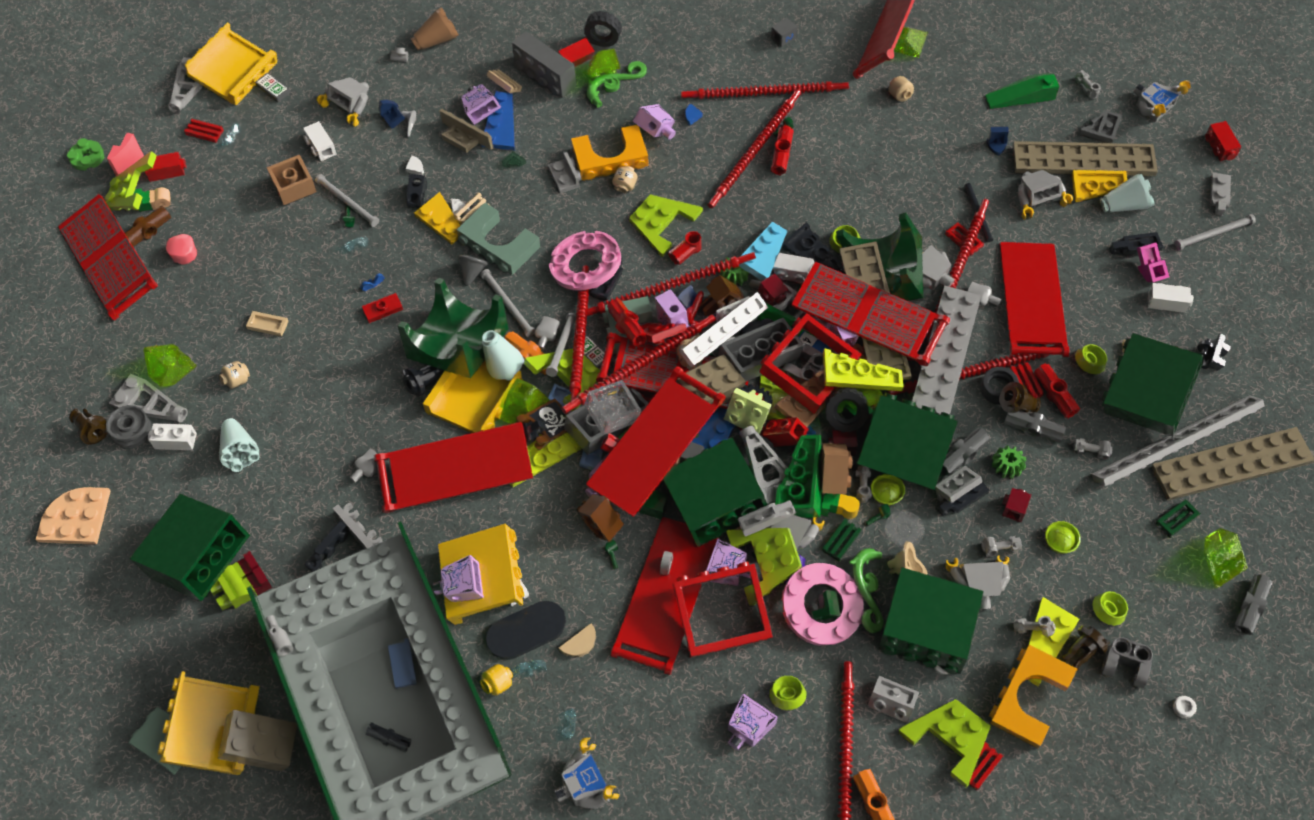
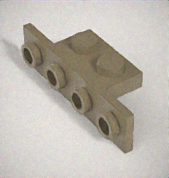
M443 109L439 110L442 122L450 127L442 134L444 141L466 153L478 143L490 150L493 149L492 137L489 133L454 116L451 112Z

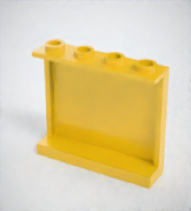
M227 23L218 30V33L213 38L208 40L203 48L197 51L192 59L186 62L185 69L188 77L228 102L237 105L256 85L255 82L268 73L277 63V55L273 50H270L268 53L232 32L230 24Z
M485 361L471 379L444 371L423 403L425 412L470 433L495 428V422L497 419L502 418L504 408L512 402L516 389L519 390L523 384L521 371L519 370L513 379L509 381L491 377L487 371Z
M506 524L438 544L441 570L469 555L479 562L483 598L452 602L444 596L446 619L454 625L463 623L462 617L516 602L520 606L523 605L522 597H524V590L520 585L522 573L518 567L519 553L515 548L514 542L517 538L515 531Z
M181 672L180 676L174 679L172 691H175L174 699L169 700L167 712L171 713L169 720H165L162 733H166L164 742L161 741L157 755H161L160 762L240 775L244 769V764L218 759L226 717L233 710L254 714L260 686L251 685L249 688L185 677V672Z

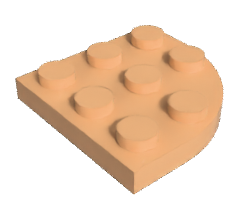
M83 487L73 489L59 496L44 512L36 541L40 543L97 544L110 495L109 488Z

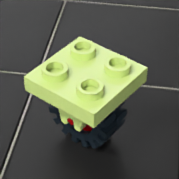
M749 384V386L745 385L741 389L736 388L731 397L724 420L742 429L753 426L756 432L760 434L773 401L771 400L772 396L769 395L770 392L768 390L764 391L765 388L763 387L761 389L758 388L759 385L753 387L752 384Z

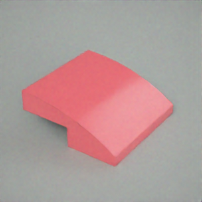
M126 133L120 146L113 145L107 160L117 177L144 155L134 135Z

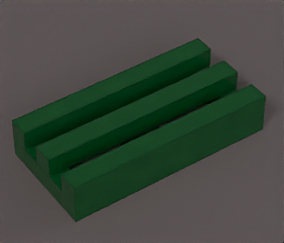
M1185 499L1161 517L1156 524L1161 526L1162 530L1166 531L1171 538L1199 517L1201 513ZM1186 506L1188 508L1170 523H1165L1166 520ZM1190 512L1193 513V515H1191L1189 518H1187L1173 530L1171 529L1173 525H1175L1178 521H1180Z
M844 519L823 547V552L840 562L862 529L856 528L853 523L850 524L847 519ZM847 527V530L836 543V545L833 547V549L829 550V548L840 535V533L843 531V529ZM853 531L854 534L838 555L835 554L850 532Z

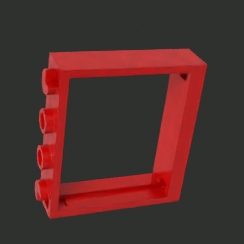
M806 313L802 319L799 317L794 322L792 331L789 329L782 337L783 341L781 343L777 342L771 350L773 353L770 356L766 355L760 363L763 365L759 373L815 414L836 387L825 386L816 397L772 363L802 328H805L839 355L843 353L848 355L849 358L859 360L862 354Z
M749 562L737 564V568L729 569V566L717 569L716 573L709 574V571L697 573V577L690 579L689 576H682L676 578L677 582L673 583L690 658L773 638L755 564L749 565ZM749 572L763 631L695 647L682 588Z

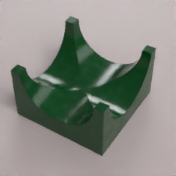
M906 212L899 214V228L894 233L883 238L861 239L848 234L844 229L836 232V237L842 248L877 242L890 294L906 301L923 298L922 236Z
M437 278L434 282L435 298L433 307L424 324L416 330H412L407 322L401 321L398 325L406 358L471 379L485 361L482 345L483 334L493 330L503 337L509 329L502 296L495 294L492 298L490 309L477 310L459 301L450 292L445 280Z

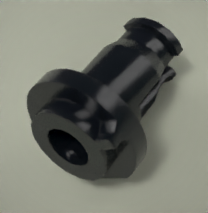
M429 365L418 370L409 367L402 371L403 382L409 393L419 397L425 393V387L440 379L445 370Z

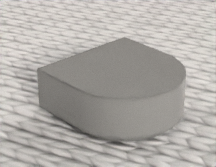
M665 551L660 567V574L669 575L673 561L672 552Z

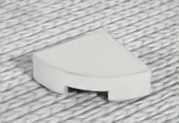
M411 156L406 166V172L423 175L422 162L417 157Z
M451 199L453 214L455 215L465 203L459 199ZM470 208L465 210L462 214H467L470 211Z

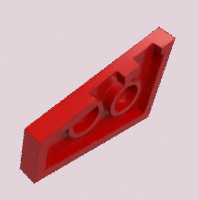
M645 323L640 325L646 333V341L654 344L663 343L664 339L687 331L685 323H680L677 326L674 323L662 325V323Z

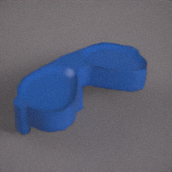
M379 273L375 276L374 281L369 279V282H363L360 288L363 291L374 288L384 280V276Z

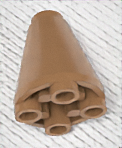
M442 7L435 10L413 35L414 37L411 38L418 50L453 40L459 36L451 20H448L446 17L447 15Z

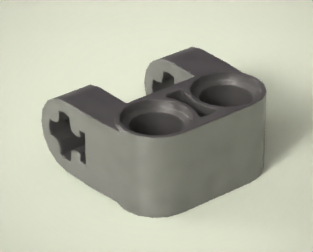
M803 343L804 347L800 355V359L806 362L805 366L800 369L791 363H786L781 369L800 385L810 380L806 377L812 378L816 373L824 369L823 353L806 343Z
M1122 637L1116 638L1106 653L1101 674L1112 678L1118 663L1136 669L1132 685L1144 689L1151 670L1152 650L1138 642ZM1115 647L1121 648L1123 653L1118 652ZM1136 654L1141 655L1144 660H1140Z

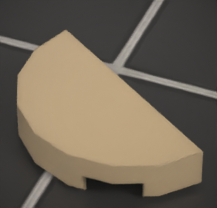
M592 623L559 647V651L566 656L582 657L588 654L594 647L596 632Z

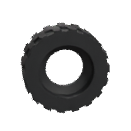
M595 11L587 18L584 26V35H586L589 42L596 46H614L621 34V22L613 14L606 11ZM596 25L605 26V27H607L608 29H610L611 32H610V33H602V32H599V31L595 28V26H596Z
M849 387L839 388L837 391L832 392V395L827 398L828 401L825 404V413L829 424L837 431L840 430L844 433L857 431L861 426L863 427L868 419L869 407L867 399L863 396L862 392ZM843 401H851L857 407L856 414L850 419L840 417L837 412L838 405Z

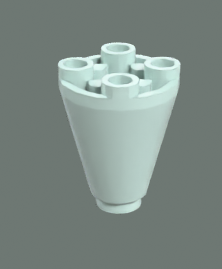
M1142 174L1134 175L1100 199L1103 211L1110 213L1147 209L1154 206L1155 203L1149 193V190H1151L1150 182L1144 180Z
M493 330L485 332L482 336V345L487 371L495 379L512 380L524 363L523 356L518 349L499 333Z
M226 419L221 426L219 459L223 466L231 469L233 472H239L244 467L259 460V448L239 422L235 419Z

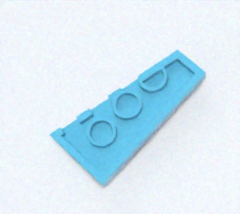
M772 222L742 254L754 252L756 259L739 264V266L762 281L768 278L787 230Z

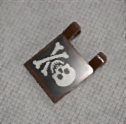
M555 398L516 418L517 422L515 423L522 422V424L535 422L536 420L545 422L547 428L541 433L542 436L536 438L537 443L534 444L538 450L543 449L548 443L567 433L564 425L566 415L569 413L565 414L562 411V405Z

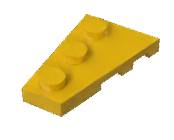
M1073 170L1071 175L1075 203L1108 194L1127 181L1126 171Z
M440 192L414 212L415 217L451 245L458 240L457 229L461 225L454 217L453 212Z

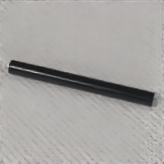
M967 183L964 187L976 213L980 205L971 183ZM984 219L981 230L986 242H992L993 237Z

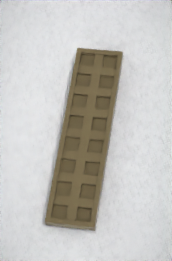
M1014 141L1012 145L1015 173H1034L1044 170L1050 174H1072L1073 170L1126 171L1127 175L1132 176L1137 174L1156 176L1158 172L1153 144Z
M877 242L840 249L839 252L845 275L890 293ZM861 337L868 363L873 365L881 364L902 370L903 380L911 379L906 356Z
M1294 427L1154 463L1151 468L1169 501L1311 464L1314 462V457L1298 428Z

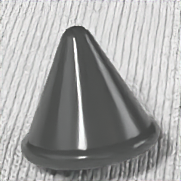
M458 256L463 281L468 286L488 263L471 256Z

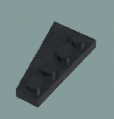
M807 222L783 242L782 247L792 255L814 259V263H820L845 274L841 262L830 253V249L826 245H823L819 240V236L813 233Z

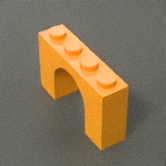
M632 125L621 128L625 150L620 155L612 158L598 156L592 150L588 135L571 138L572 150L581 180L609 176L615 173L618 168L630 166L633 169H642L649 166L648 153L639 126Z
M1029 645L1026 650L1021 649L1017 657L1020 663L1017 669L1012 668L1008 676L1011 682L1008 688L1003 686L998 696L1002 700L999 706L994 705L989 717L992 718L990 724L1039 748L1050 726L1027 715L1020 708L1017 701L1018 687L1026 680L1041 679L1066 691L1077 668Z

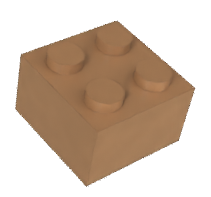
M300 155L267 167L270 178L284 205L316 192L313 180Z
M822 443V493L847 494V488L851 487V476H849L848 470L852 469L851 451L847 450L846 444Z

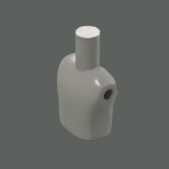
M972 282L967 291L981 295L979 306H985L988 302L998 306L1001 301L1000 298L992 296V289L989 286Z
M546 316L541 317L535 331V336L540 338L538 346L541 350H544L547 341L555 340L560 324L558 320Z
M369 449L355 461L354 464L357 470L350 477L353 482L356 483L363 475L372 477L378 470L377 462H374V455L377 454L374 450Z
M273 615L266 617L269 636L279 656L290 654L293 651V646L287 633L278 627Z

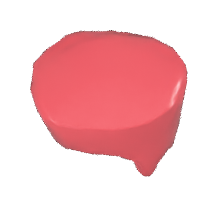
M180 234L167 241L166 250L173 262L184 265L196 258L197 249L191 236Z

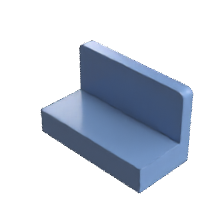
M404 639L402 643L388 645L395 688L416 685L409 639Z

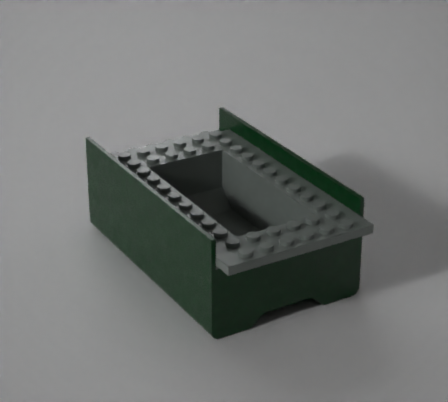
M401 521L397 523L401 534L259 596L255 594L251 586L247 588L334 820H419L462 798L475 795L500 783L512 775L502 746ZM270 615L274 616L278 627L285 630L293 646V651L286 656H279L270 639L269 627L265 620ZM408 638L417 684L396 689L388 645L402 643L404 639ZM373 722L385 729H394L395 733L410 738L411 744L407 752H403L391 745L385 746L381 741L366 736L367 728H371L369 724Z

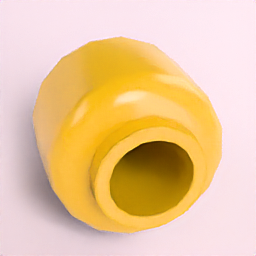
M495 664L482 673L480 684L486 694L497 696L511 687L513 675L508 667Z

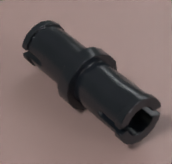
M371 722L369 724L371 728L368 727L366 730V736L381 741L385 746L391 745L403 752H407L410 747L411 739L395 733L394 729H385Z

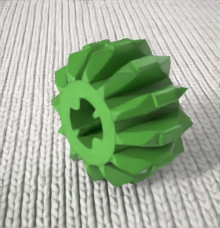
M739 266L737 268L730 267V270L727 268L725 272L721 270L719 275L734 284L738 283L742 286L743 281H747L749 272Z
M1008 445L1004 449L1000 447L992 458V467L996 468V474L1002 472L1003 478L1008 475L1010 479L1014 478V475L1019 477L1026 468V457L1022 456L1023 451L1017 452L1016 446L1012 449Z

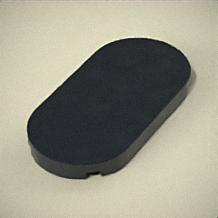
M540 601L496 621L489 628L486 636L488 648L496 657L505 660L517 658L557 639L562 634L566 625L565 613L558 604L551 601Z

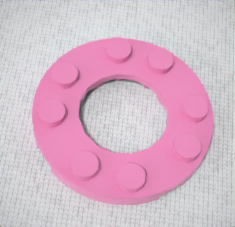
M583 231L567 237L556 246L551 254L552 259L549 263V268L554 280L560 286L570 290H588L599 287L614 276L620 266L621 252L616 240L607 233L600 231L585 233ZM594 249L602 254L601 264L595 270H590L589 273H574L569 268L570 259L581 250Z
M815 563L804 566L790 577L782 593L783 615L788 626L798 637L810 644L820 646L841 643L849 638L861 623L864 610L862 595L853 578L844 570L834 565ZM814 585H828L839 594L842 601L841 616L834 622L827 624L819 623L806 612L804 596L807 590Z

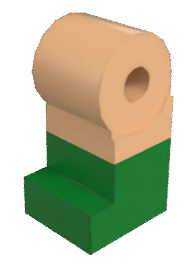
M157 188L151 191L135 189L134 194L138 193L143 197L138 209L140 212L156 210L160 206L164 208L170 206V191L166 188Z

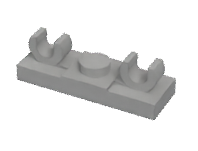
M351 503L346 504L344 510L339 504L333 508L336 517L347 525L349 532L364 549L383 542L381 537L372 540L377 535L375 530L369 531L367 536L363 533L365 531L363 525L359 521L355 522L353 520L359 516L358 511L355 510L349 513L353 509Z

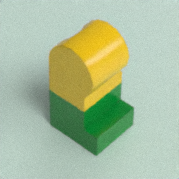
M825 493L820 515L828 517V513L831 512L840 514L847 519H853L858 514L860 503L852 496Z

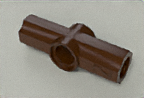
M160 206L147 217H138L134 221L133 227L125 234L134 247L143 239L152 238L151 236L156 235L157 229L172 217L163 206Z

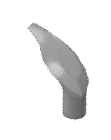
M402 111L404 117L408 118L407 137L410 136L415 123L416 111Z

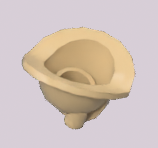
M909 541L905 542L903 550L898 552L894 559L887 562L889 568L892 569L889 571L890 574L897 573L899 575L902 567L927 574L924 565L916 558L913 544Z

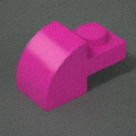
M1157 242L1137 248L1141 263L1138 269L1147 282L1153 283L1169 278L1166 262L1160 258Z

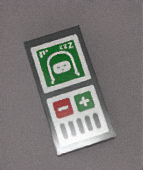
M266 73L255 82L260 89L277 102H280L291 93L287 86L269 73Z
M586 334L584 355L600 369L605 351Z

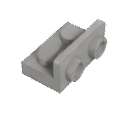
M567 152L563 153V160L548 164V169L560 193L580 187V172L575 170L574 160L572 157H569Z
M964 466L936 485L937 499L943 501L945 498L951 503L981 484V476Z
M879 676L868 707L908 723L919 692Z

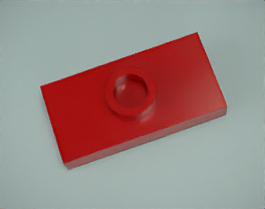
M394 293L362 306L368 322L371 323L402 311L403 307L397 294Z

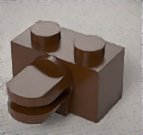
M719 275L706 286L711 295L703 300L699 307L705 316H710L716 310L745 297L736 284Z
M592 494L587 501L584 500L581 503L582 506L576 509L595 536L610 542L624 525L619 518L620 514L611 507V501L605 496Z

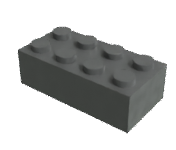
M526 31L512 42L514 65L518 70H523L530 78H534L541 86L547 87L554 95H558L561 98H564L576 88L575 67L572 62Z
M784 318L778 319L722 343L717 357L724 354L743 379L749 381L762 375L759 373L763 365L760 362L766 355L770 356L773 353L771 350L777 342L781 343L783 335L788 329L792 331V328ZM797 335L772 364L780 367L800 358L804 344Z
M615 386L614 394L606 395L603 393L591 400L593 402H588L567 414L564 429L587 455L601 448V444L608 433L615 437L622 435L649 404L636 389Z

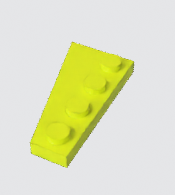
M824 349L825 386L902 391L903 389L902 370L881 364L873 365L864 359H852L843 353H840V355L831 353L829 349Z
M568 433L548 443L541 450L534 446L537 443L534 441L527 447L533 476L582 448ZM524 481L512 483L510 485L512 487H515Z
M1042 597L1035 622H1038L1042 616H1048L1055 624V632L1051 636H1044L1041 630H1033L1029 645L1056 658L1080 619ZM1041 679L1028 680L1036 686H1039L1042 682Z

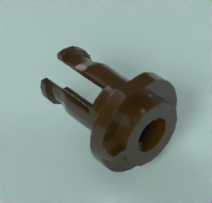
M1018 382L1007 384L1000 393L999 402L1004 411L1016 413L1024 410L1026 413L1029 411L1037 413L1040 409V399L1028 394L1026 387Z
M74 408L69 414V420L75 423V426L79 429L78 436L85 444L99 443L108 434L106 428L107 421L102 416H93L85 408L83 413Z
M1081 626L1077 630L1080 638L1070 647L1066 655L1061 656L1064 662L1066 660L1069 661L1082 647L1085 652L1072 665L1077 668V671L1096 652L1104 654L1110 644V641L1105 639L1099 631L1091 626L1088 628Z

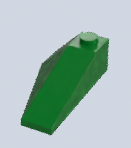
M1055 74L1029 75L990 92L985 97L990 109L1050 101L1056 99L1059 84Z
M801 435L793 452V459L789 468L785 470V477L777 488L775 505L790 500L796 512L795 516L817 518L820 517L822 500L821 435Z

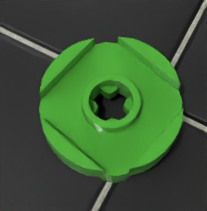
M82 138L69 150L67 157L75 169L87 170L86 168H95L101 164L104 159V151L98 142Z

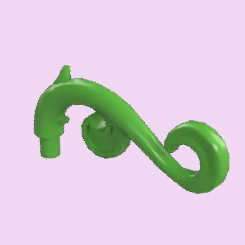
M634 61L628 65V74L612 73L599 76L593 81L589 79L587 88L589 101L598 108L601 107L602 102L599 100V91H596L601 84L604 83L606 91L615 92L620 87L619 80L644 77L647 72L646 65L640 61ZM633 69H639V70H640L639 73H637V74H632V70H633Z
M868 548L859 551L849 563L853 564L852 571L857 588L871 608L864 611L861 622L868 632L876 633L884 625L882 615L870 593L877 590L878 580L873 573L863 575L862 569L863 564L866 563L868 565L869 560H880L882 553ZM872 612L876 616V623H873L870 619Z

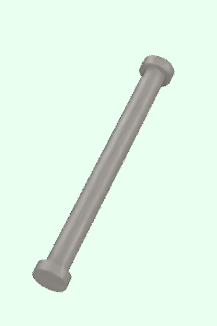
M317 175L315 182L318 185L321 184L366 219L370 226L375 227L379 223V218L373 217L327 181L324 175Z
M1249 214L1246 218L1183 240H1175V246L1178 250H1182L1185 246L1247 224L1253 225L1256 219L1253 214Z
M489 269L482 271L480 274L481 278L488 282L497 295L502 296L504 305L523 328L526 337L533 335L536 330L534 327H530L491 276V271Z
M574 313L567 314L566 324L551 364L546 369V374L551 377L557 375L559 361L573 323L576 321V314Z

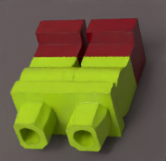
M250 551L243 555L244 558L227 566L211 588L213 595L223 590L225 591V594L216 599L222 610L234 606L236 609L250 601L251 599L247 588L250 586L257 596L272 588Z

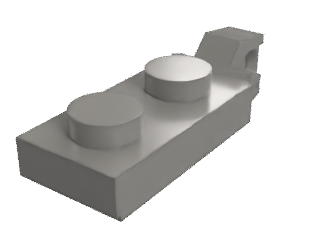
M1213 173L1211 176L1210 204L1215 206V215L1223 216V212L1229 207L1231 175Z
M789 500L777 505L772 503L737 520L746 537L796 514Z

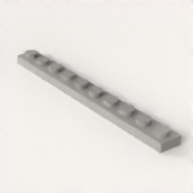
M1249 395L1175 432L1173 437L1167 436L1092 473L1093 480L1104 486L1112 485L1115 481L1128 477L1139 469H1144L1147 465L1161 460L1164 456L1175 453L1180 448L1191 445L1194 441L1207 437L1210 433L1223 429L1226 425L1239 421L1248 414L1257 412L1258 409L1264 407V401Z

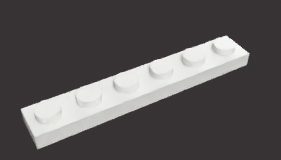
M758 293L754 294L682 349L680 354L690 367L694 366L766 310L768 306Z

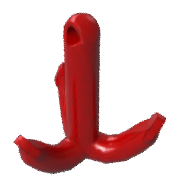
M703 291L698 292L692 307L690 306L686 310L689 325L702 321H694V318L702 302Z

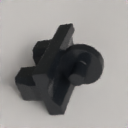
M1219 334L1217 339L1211 340L1207 338L1205 341L1198 343L1197 349L1204 356L1201 368L1207 369L1212 367L1218 371L1224 367L1226 361L1219 357V355L1223 357L1230 350L1231 346L1224 342L1226 336Z

